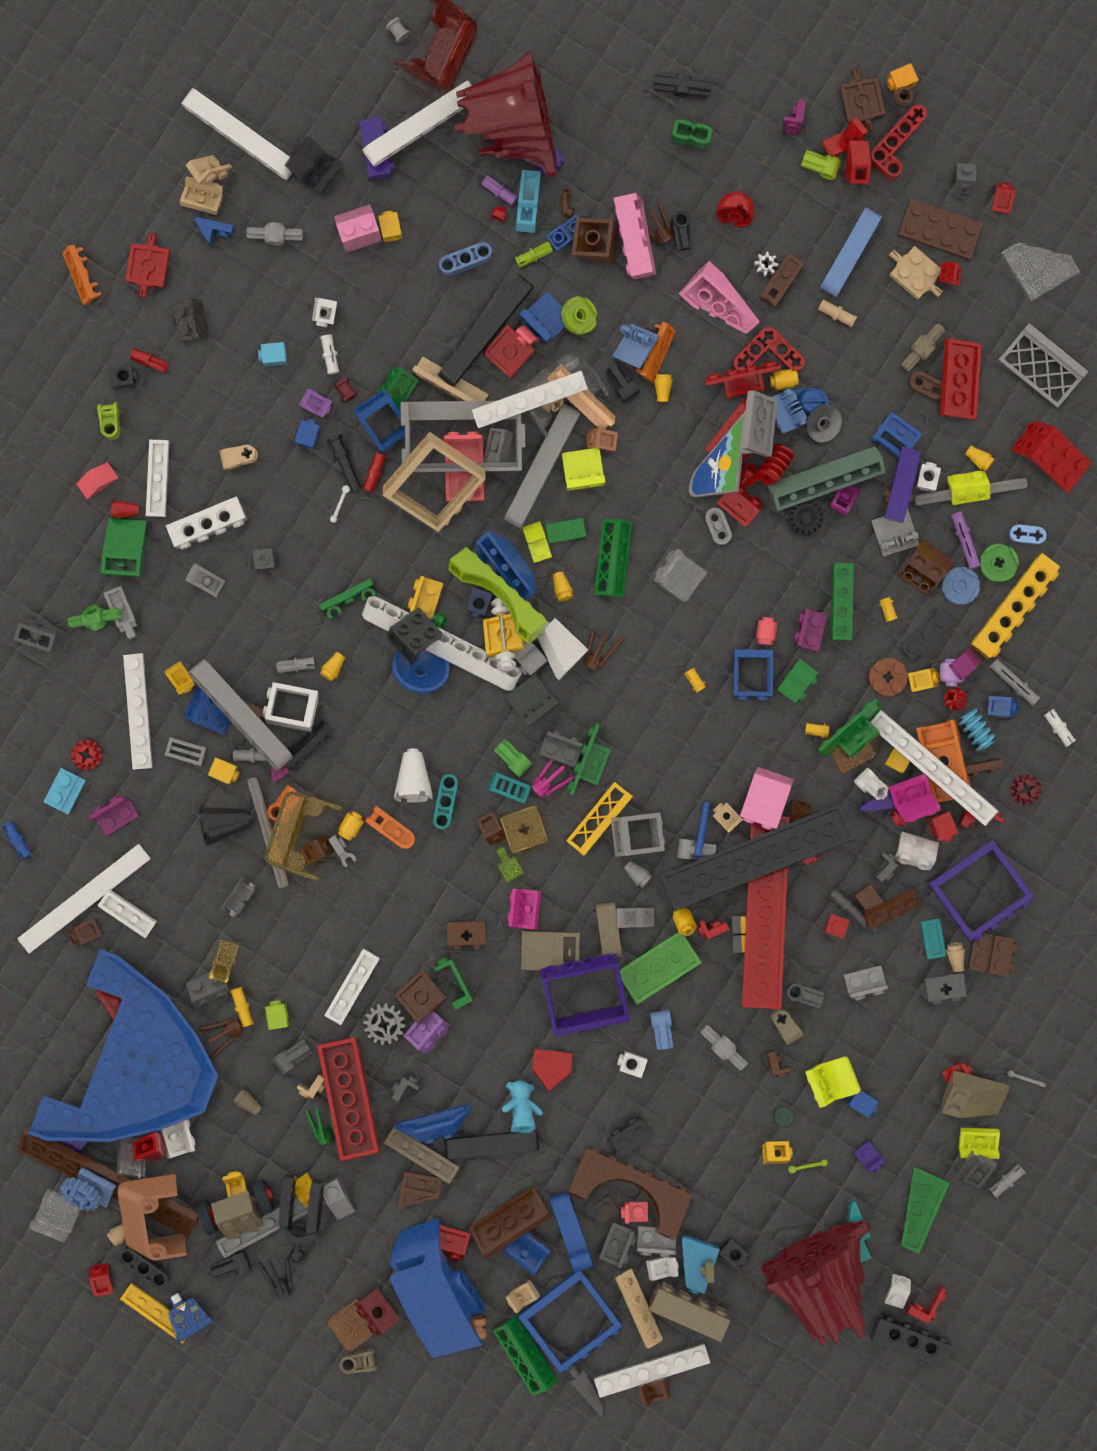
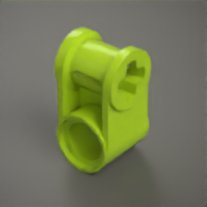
M114 402L111 405L103 406L98 404L97 411L101 433L108 440L118 439L121 435L118 403ZM114 426L115 431L112 434H107V428Z

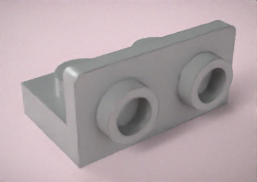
M881 965L843 974L848 995L850 998H854V1000L866 998L865 995L873 993V996L884 993V990L888 989Z
M638 1225L636 1249L641 1255L651 1256L652 1253H660L659 1256L671 1257V1254L676 1255V1239L671 1240L655 1233L656 1226Z

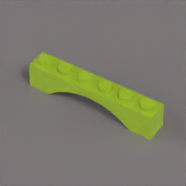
M466 547L450 559L448 570L461 582L474 584L490 591L505 604L512 616L515 632L525 642L530 644L545 632L547 624L545 617L534 610L528 601L521 598L515 589L509 587L501 576L496 575L488 564L483 563L475 552L470 551Z

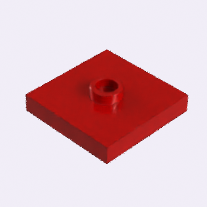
M507 324L484 350L483 354L512 379L536 349L533 346L529 347L527 344L523 346L516 339V331Z

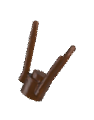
M659 202L658 206L665 226L661 225L657 216L651 210L650 214L659 229L655 231L656 235L649 229L648 232L656 244L660 243L662 246L671 241L674 236L672 235L673 230L669 225L661 202Z
M592 631L587 646L588 651L583 657L585 659L583 664L597 671L598 667L602 668L605 661L624 640V636L600 660L602 656L599 653L608 633L604 634L595 653L591 652L590 654L595 632Z
M229 1018L226 1021L199 1028L200 1031L227 1025L224 1027L225 1031L208 1040L211 1043L225 1035L231 1037L209 1057L210 1060L222 1052L235 1039L241 1037L240 1033L244 1031L237 1018L234 1020Z

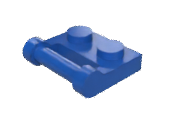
M891 412L871 440L875 443L878 442L898 457V460L901 450L882 437V433L885 431L903 446L911 449L922 436V433Z

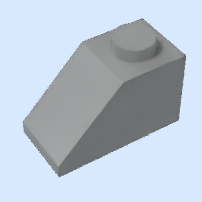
M339 1176L324 1183L323 1197L337 1220L355 1212Z

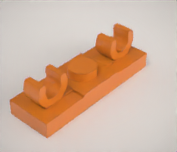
M69 245L62 254L83 306L88 305L93 299L98 298L101 292L95 293L92 288H96L98 285L96 282L89 283V274L83 265L87 257L82 258L78 255L84 249L82 247L76 249L75 245Z
M665 322L654 326L659 330L657 334L659 338L644 361L643 369H636L637 373L653 383L676 332L672 326Z

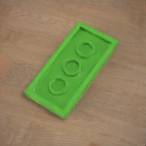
M677 932L621 968L620 973L625 987L636 1004H639L702 962L686 937Z

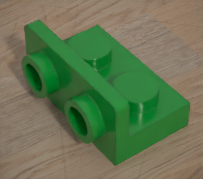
M394 367L387 374V381L378 389L377 393L385 389L401 412V402H407L419 379L402 368Z

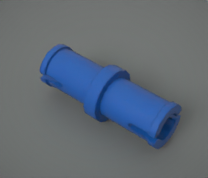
M13 821L1 826L10 840V845L14 846L20 859L32 854L23 840L24 836L20 835Z

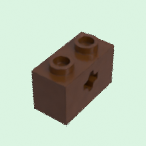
M486 920L447 922V945L452 946V949H463V945H471V948H483V944L487 943ZM465 930H468L469 933H472V936L469 937V940H465V937H461V934H463Z

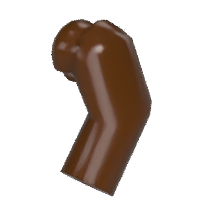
M563 188L560 200L561 213L564 217L568 216L571 218L575 211L573 207H569L572 191L569 188Z

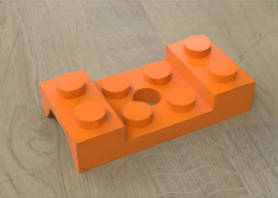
M950 720L941 724L916 728L919 743L938 759L942 756L948 757L949 764L947 767L971 786L959 740L960 734L957 721ZM927 776L931 793L938 803L954 800Z

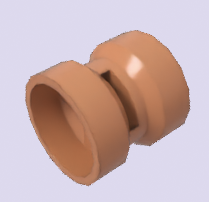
M471 1316V1324L480 1339L487 1338V1330L484 1327L487 1324V1317Z

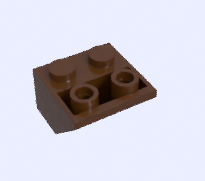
M922 539L897 576L929 597L948 573L954 560Z

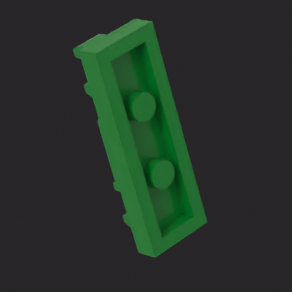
M368 579L321 603L319 606L323 612L327 611V616L330 619H333L331 615L332 610H337L339 615L342 614V610L338 607L339 604L345 603V605L354 602L356 600L355 597L361 594L362 600L366 602L365 594L367 592H371L376 597L375 591L371 589L374 587L371 579Z

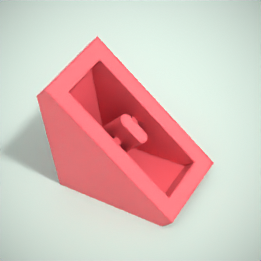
M107 462L89 470L80 479L77 486L86 499L89 500L119 479V477Z

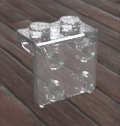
M677 548L676 551L671 550L666 557L668 561L664 567L660 565L654 574L657 577L654 581L682 602H686L705 577L706 571L683 555L684 552Z

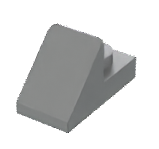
M195 563L185 579L214 597H217L225 583V580Z

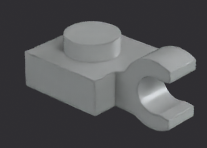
M335 835L328 839L341 858L343 866H348L346 863L347 857H351L354 862L357 861L354 854L346 852L345 847L347 845L342 837L338 838Z

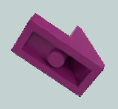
M854 485L839 489L829 507L847 516L860 489Z

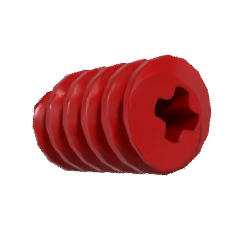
M774 444L772 457L765 458L756 473L758 479L766 485L779 483L780 477L784 475V471L788 468L787 465H790L791 460L794 458V453L783 444Z

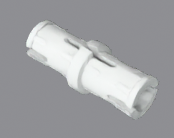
M332 334L320 337L324 352L322 357L325 358L328 375L340 373L336 358L338 354L334 349Z
M1055 709L1050 710L1044 715L1053 727L1052 731L1054 734L1057 733L1065 747L1076 741L1067 729L1066 722H1062Z

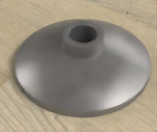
M831 405L817 407L811 412L807 420L806 428L808 435L817 442L823 443L832 440L840 431L842 425L841 414Z

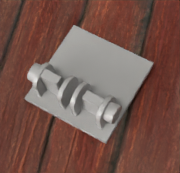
M908 509L904 523L884 519V517L871 520L883 557L918 546L919 536L914 530Z

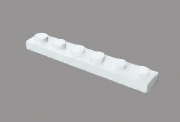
M582 371L472 409V413L477 427L480 428L587 390L588 388Z
M144 654L123 655L133 770L153 768Z
M702 1343L594 1377V1381L601 1398L709 1364L710 1360L705 1344Z

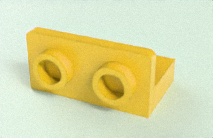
M421 576L420 580L416 579L413 590H416L414 598L410 597L407 607L410 609V613L420 608L431 620L444 583L425 578L424 576Z

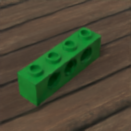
M854 563L832 564L830 641L852 640Z

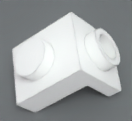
M659 1257L646 1261L649 1280L654 1281L669 1276H678L679 1265L675 1257Z
M893 1274L884 1303L903 1309L910 1294L911 1280L904 1276Z

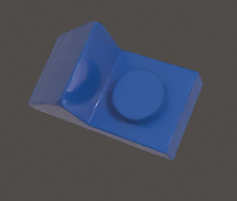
M200 217L195 218L197 225L211 247L215 233L222 238L234 237L235 228L233 225Z

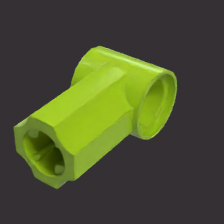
M806 150L800 167L817 172L823 178L835 180L842 161L837 157L823 156Z

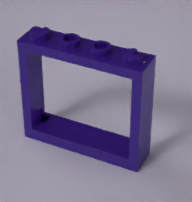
M993 840L928 885L969 942L972 939L976 942L984 937L983 932L989 928L992 931L1000 925L998 921L1004 917L1008 920L1016 914L1014 910L1020 906L1024 909L1032 903L1030 899L1034 897ZM993 851L1025 896L971 932L939 887L984 855Z
M616 953L540 969L554 1037L630 1021ZM610 968L614 969L621 1006L556 1018L549 981Z

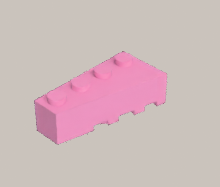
M637 193L615 197L616 216L620 225L619 232L624 243L622 245L625 257L627 256L628 264H626L627 274L631 275L634 280L656 275L643 200Z

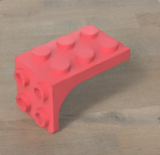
M448 432V435L444 436V442L475 463H484L483 436L479 435L478 432H467V435H459V432ZM445 456V463H455ZM468 471L445 472L446 502H450L473 474ZM484 482L482 487H478L474 491V495L469 501H485Z

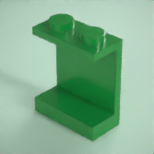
M446 956L438 960V965L434 968L435 971L450 965L465 993L453 1000L452 1004L455 1010L472 1002L474 997L454 958L449 959Z

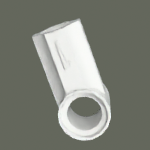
M866 768L853 781L864 793L868 792L876 800L884 799L888 795L889 788L869 768Z

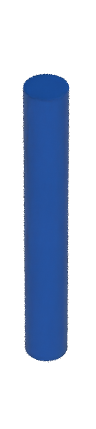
M703 802L694 852V857L696 858L702 857L711 805L709 802Z

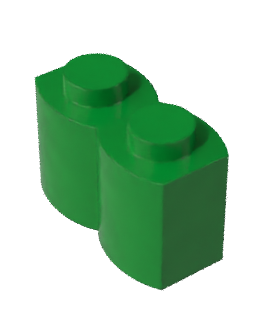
M676 120L671 140L679 145L690 144L697 149H708L713 129L704 124L693 125L686 120Z
M799 659L776 690L793 703L801 702L807 695L805 692L807 687H812L818 680L816 676L818 672Z

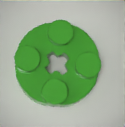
M1003 544L989 546L979 558L980 570L991 582L1009 580L1016 573L1019 564L1016 552L1011 547ZM996 558L1004 561L1001 565L1002 568L995 567Z

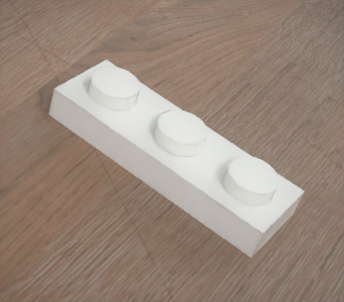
M110 889L98 904V907L144 938L148 936L157 923L155 919Z

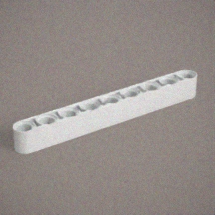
M375 596L367 599L362 612L365 620L389 631L391 626L409 614ZM440 628L438 629L443 633V636L425 649L505 690H513L521 676V671L518 667L515 666L510 671H502L497 667V663L500 661L496 659V656L488 657L486 651Z

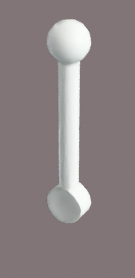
M343 486L342 496L334 515L330 517L332 523L337 522V515L344 498L350 492L349 486Z

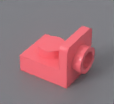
M624 1201V1207H621V1219H625V1224H629V1222H648V1201Z

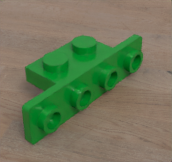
M875 699L867 703L859 714L852 716L844 727H840L835 732L834 736L829 740H825L818 749L821 755L826 758L836 748L840 747L852 759L876 738L880 732L869 719L882 709L879 701Z
M596 723L595 727L591 726L588 737H591L589 744L584 743L581 755H584L582 762H577L574 770L577 776L575 781H570L567 789L570 791V796L574 795L579 779L595 785L599 783L611 749L593 743L600 725Z

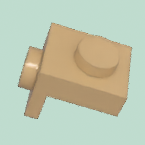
M320 1073L310 1089L300 1083L297 1086V1089L300 1090L298 1093L307 1099L309 1097L313 1099L317 1091L321 1093L325 1087L323 1074Z
M528 1280L512 1289L506 1296V1299L514 1312L518 1313L524 1306L537 1300L540 1294L532 1282Z

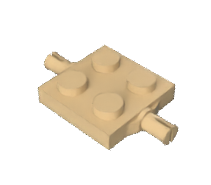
M914 246L903 257L895 250L889 254L897 262L895 269L889 276L918 300L929 290L937 297L940 296L943 291L935 285V282L940 275L941 268L917 247Z

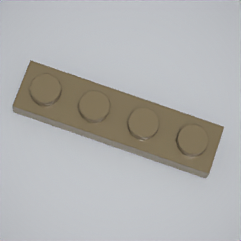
M396 1127L392 1129L384 1142L386 1146L447 1184L451 1183L460 1168L422 1143L397 1130Z

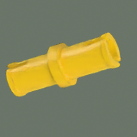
M238 987L230 992L236 1006L234 1009L238 1012L241 1026L246 1027L254 1022L248 1008L250 1005L246 1002L243 988Z

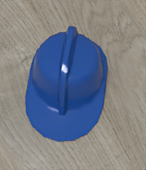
M800 388L792 390L797 397V400L792 402V404L799 401L800 403L794 407L796 409L802 406L800 410H804L807 419L817 407L829 405L827 395L820 389Z

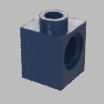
M474 588L467 607L470 616L479 619L481 616L486 617L493 594ZM477 599H482L485 602L482 609L474 607V602Z

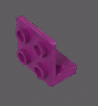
M117 795L108 801L110 804L107 806L101 805L92 810L93 814L89 816L91 820H97L106 836L140 817L130 798L122 795Z

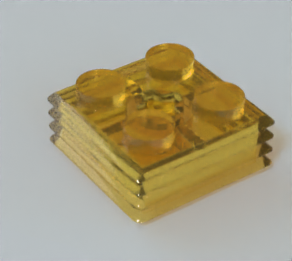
M534 805L500 817L512 853L548 841L537 806ZM521 824L530 828L526 835L523 832L519 833L518 829L521 828Z

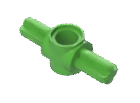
M92 605L87 607L82 615L69 617L67 621L68 626L71 628L85 626L92 631L103 628L107 621L120 619L122 614L118 608L104 610L99 608L98 605Z

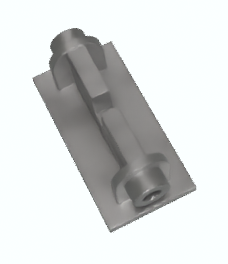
M242 876L221 909L228 912L234 918L239 916V913L245 906L244 901H248L256 891V884Z

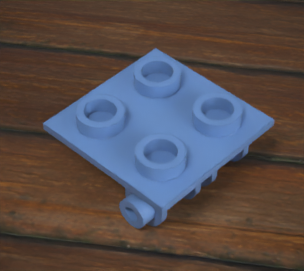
M634 324L622 325L620 331L624 337L612 357L640 369L658 340L659 335Z
M789 388L781 394L772 396V398L777 399L775 421L782 434L807 423V416L804 410H800L802 406L796 409L794 407L800 402L797 401L792 404V402L797 400L794 391Z

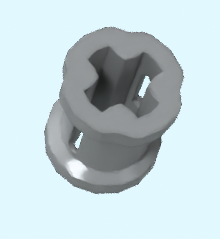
M399 17L391 20L386 25V29L391 31L397 43L403 42L411 33L404 28Z

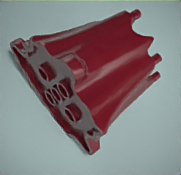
M527 52L518 62L504 71L463 90L456 91L457 98L464 97L457 101L458 107L469 111V116L463 123L454 125L456 133L463 131L464 135L484 134L485 142H495L486 148L478 149L479 156L490 155L496 158L520 159L541 167L548 177L557 175L555 149L546 97L543 91L539 67H536L531 52Z
M866 1219L850 1221L841 1226L834 1225L827 1231H818L810 1237L802 1238L785 1247L779 1256L765 1262L760 1267L767 1279L765 1288L779 1296L789 1305L813 1341L818 1339L821 1345L827 1343L825 1335H828L831 1340L837 1343L839 1334L844 1328L854 1330L858 1338H863L866 1335L863 1330L866 1325L859 1307L862 1296L859 1293V1285L863 1284L865 1279L860 1259L861 1238L870 1230Z

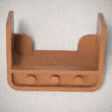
M175 1174L128 1181L120 1184L118 1187V1198L126 1245L151 1260H162L187 1255L185 1235L183 1234L148 1239L144 1214L157 1210L159 1206L158 1199L178 1196Z

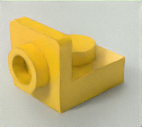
M935 668L908 673L912 692L939 686V673Z

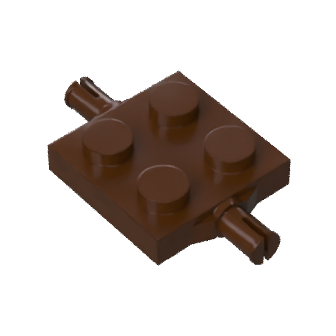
M860 68L852 69L854 80L839 87L847 123L849 124L852 119L858 118L861 122H864L868 133L869 131L873 132L871 120L886 114L878 77L870 79L861 78Z

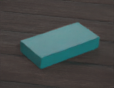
M940 918L920 921L926 958L934 959L947 956Z

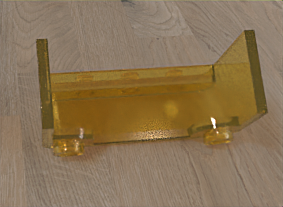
M295 791L286 793L265 852V861L271 866L317 881L320 880V875L303 870L305 859L301 853L293 850L305 814L313 817L318 816L322 813L324 805L337 810H343L344 807Z

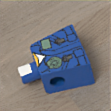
M180 1293L169 1298L174 1309L168 1312V1317L178 1343H181L212 1323V1320L193 1298L184 1302Z

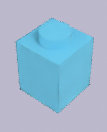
M284 342L261 344L258 356L259 361H262L265 367L287 365L286 345Z

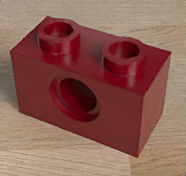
M377 1288L368 1292L354 1304L357 1308V1314L366 1320L370 1332L377 1336L384 1334L400 1320ZM374 1308L379 1312L378 1318H375L372 1314Z

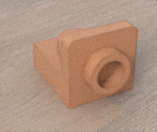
M601 428L590 429L586 437L587 448H597L611 452L616 451L618 432Z

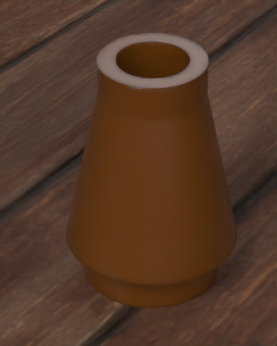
M905 86L898 88L894 95L895 104L897 106L909 105L913 100L912 90Z

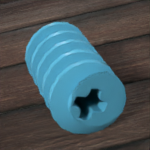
M974 708L960 717L962 720L958 725H966L963 732L970 731L967 738H974L971 744L979 745L976 749L977 752L987 748L997 740L992 741L995 734H988L991 730L990 727L983 728L987 722H979L982 715H975L978 709Z

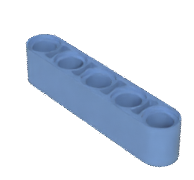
M867 207L864 209L820 286L821 289L837 297L880 222L881 215Z

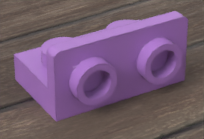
M434 1011L420 1024L415 1021L403 1036L417 1050L426 1054L434 1048L437 1040L446 1034L450 1024Z

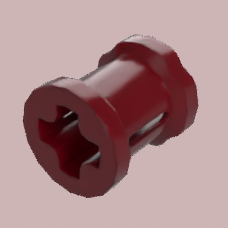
M344 378L334 385V388L340 392L343 403L354 399L358 395L349 384V378Z

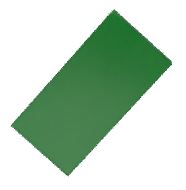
M583 518L545 525L549 544L586 537Z

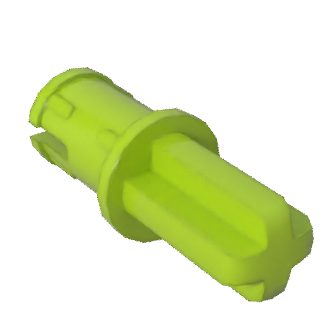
M546 242L533 249L530 248L529 251L515 257L519 267L522 268L533 261L538 262L537 259L551 253L553 249L550 243Z

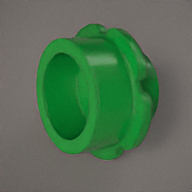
M443 612L435 613L431 621L438 628L442 629L447 621V617L443 615Z

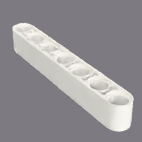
M466 81L368 144L362 151L373 167L465 109L458 107L457 101L464 97L457 98L456 91L472 86L470 82Z
M193 88L190 90L181 103L185 109L277 175L288 180L292 174L285 167V163L290 158L288 155Z

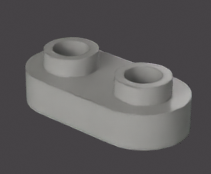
M719 508L709 509L705 515V521L712 539L718 545H725L732 537L725 515ZM717 515L718 520L712 521L711 516ZM720 532L725 534L724 539L718 537Z

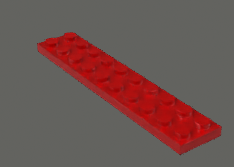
M781 816L777 828L790 824V817ZM758 822L751 823L750 839L772 830L763 828L762 824ZM788 867L748 883L742 991L743 1008L781 1010Z

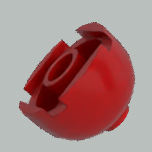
M741 191L730 192L719 200L716 217L725 225H727V222L734 223L732 227H745L750 225L752 219H754L755 206L752 199Z

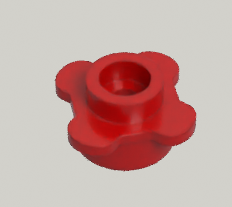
M894 808L893 813L890 815L892 820L899 827L902 825L906 826L907 822L903 821L896 808Z

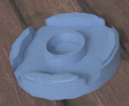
M956 567L949 570L941 583L944 597L956 605H965L972 602L980 591V582L977 574L966 567Z

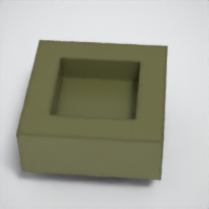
M712 1259L705 1260V1265H701L702 1277H705L706 1283H714V1263Z

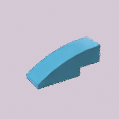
M522 170L516 231L535 233L540 171Z

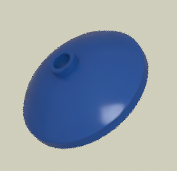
M423 650L420 653L418 661L413 665L399 651L396 652L392 662V671L396 680L404 688L416 693H431L440 689L449 676V662L427 650Z

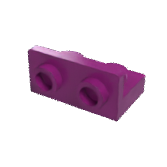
M798 99V104L793 106L792 117H784L782 131H786V134L797 135V133H801L806 100Z
M807 608L804 612H800L798 623H801L800 631L796 630L794 642H797L796 647L819 652L828 614L812 611Z

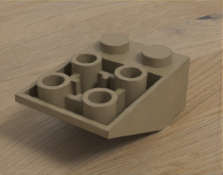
M522 931L521 970L540 971V969L547 966L579 961L580 933Z

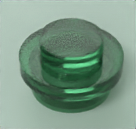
M780 1107L774 1113V1119L780 1126H788L793 1121V1112L788 1107Z

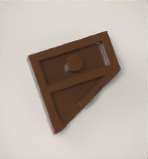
M404 1171L398 1209L439 1198L442 1180L432 1175Z

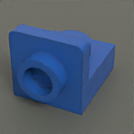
M989 696L987 715L1015 718V714L1018 713L1019 709L1017 699Z

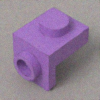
M307 388L299 406L323 418L324 415L326 416L329 413L332 401Z

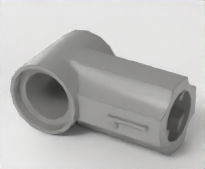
M679 839L677 858L702 859L716 853V845L704 843L702 857L696 858L694 857L696 841Z

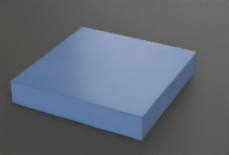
M81 1168L76 1180L81 1179L94 1186L95 1190L99 1191L98 1195L102 1197L100 1205L107 1208L116 1185L85 1168Z

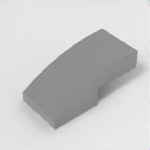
M617 908V928L654 927V908Z

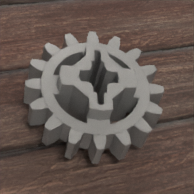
M379 1003L377 1004V1009L370 1008L372 1014L366 1013L365 1016L369 1019L363 1021L364 1024L368 1025L364 1031L370 1032L368 1038L374 1037V1043L381 1040V1045H384L385 1041L390 1045L392 1044V1038L397 1041L399 1039L397 1034L402 1035L404 1033L400 1028H404L406 1025L401 1023L405 1017L399 1016L401 1010L395 1011V1005L388 1008V1003H385L384 1007H381ZM385 1011L392 1013L395 1017L387 1016ZM378 1014L377 1022L372 1024L374 1015ZM382 1017L385 1020V1022L389 1021V1024L387 1025V1031L384 1028V1026L380 1027ZM397 1024L396 1031L391 1034V1027ZM377 1030H378V1031L382 1032L383 1035H384V1037H383V1036H379V1035L376 1034L374 1031H377Z

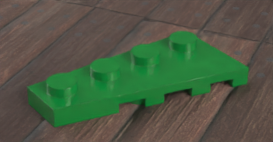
M915 1166L901 1246L919 1254L950 1182Z

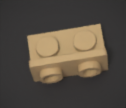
M214 155L190 160L186 164V167L198 184L204 182L211 183L217 179L219 181L223 180L228 176V171L232 168L230 164L221 166Z

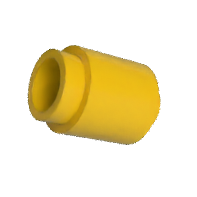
M788 369L773 372V376H770L771 388L774 387L775 391L798 386L797 371Z
M352 811V813L347 812L339 826L338 834L351 841L353 837H356L364 823L362 820L363 816L355 811Z
M687 907L676 912L673 911V920L679 934L685 936L693 934L697 925L691 911Z

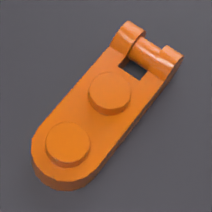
M375 806L371 816L365 819V822L399 847L407 849L414 845V834L378 806ZM379 816L384 818L380 825L376 822Z

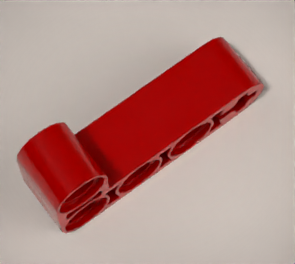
M922 105L913 106L873 149L870 155L871 166L888 181L896 180L902 172L901 162L893 155L924 122L927 110ZM920 114V117L918 116L914 122L911 121L914 115ZM901 126L907 127L908 130H909V132H908V133H903V132H901L900 127H901ZM893 140L896 143V146L890 147L887 144V141ZM875 154H880V155H882L883 160H882V161H877V160L874 158V155H875ZM888 167H895L897 173H890Z

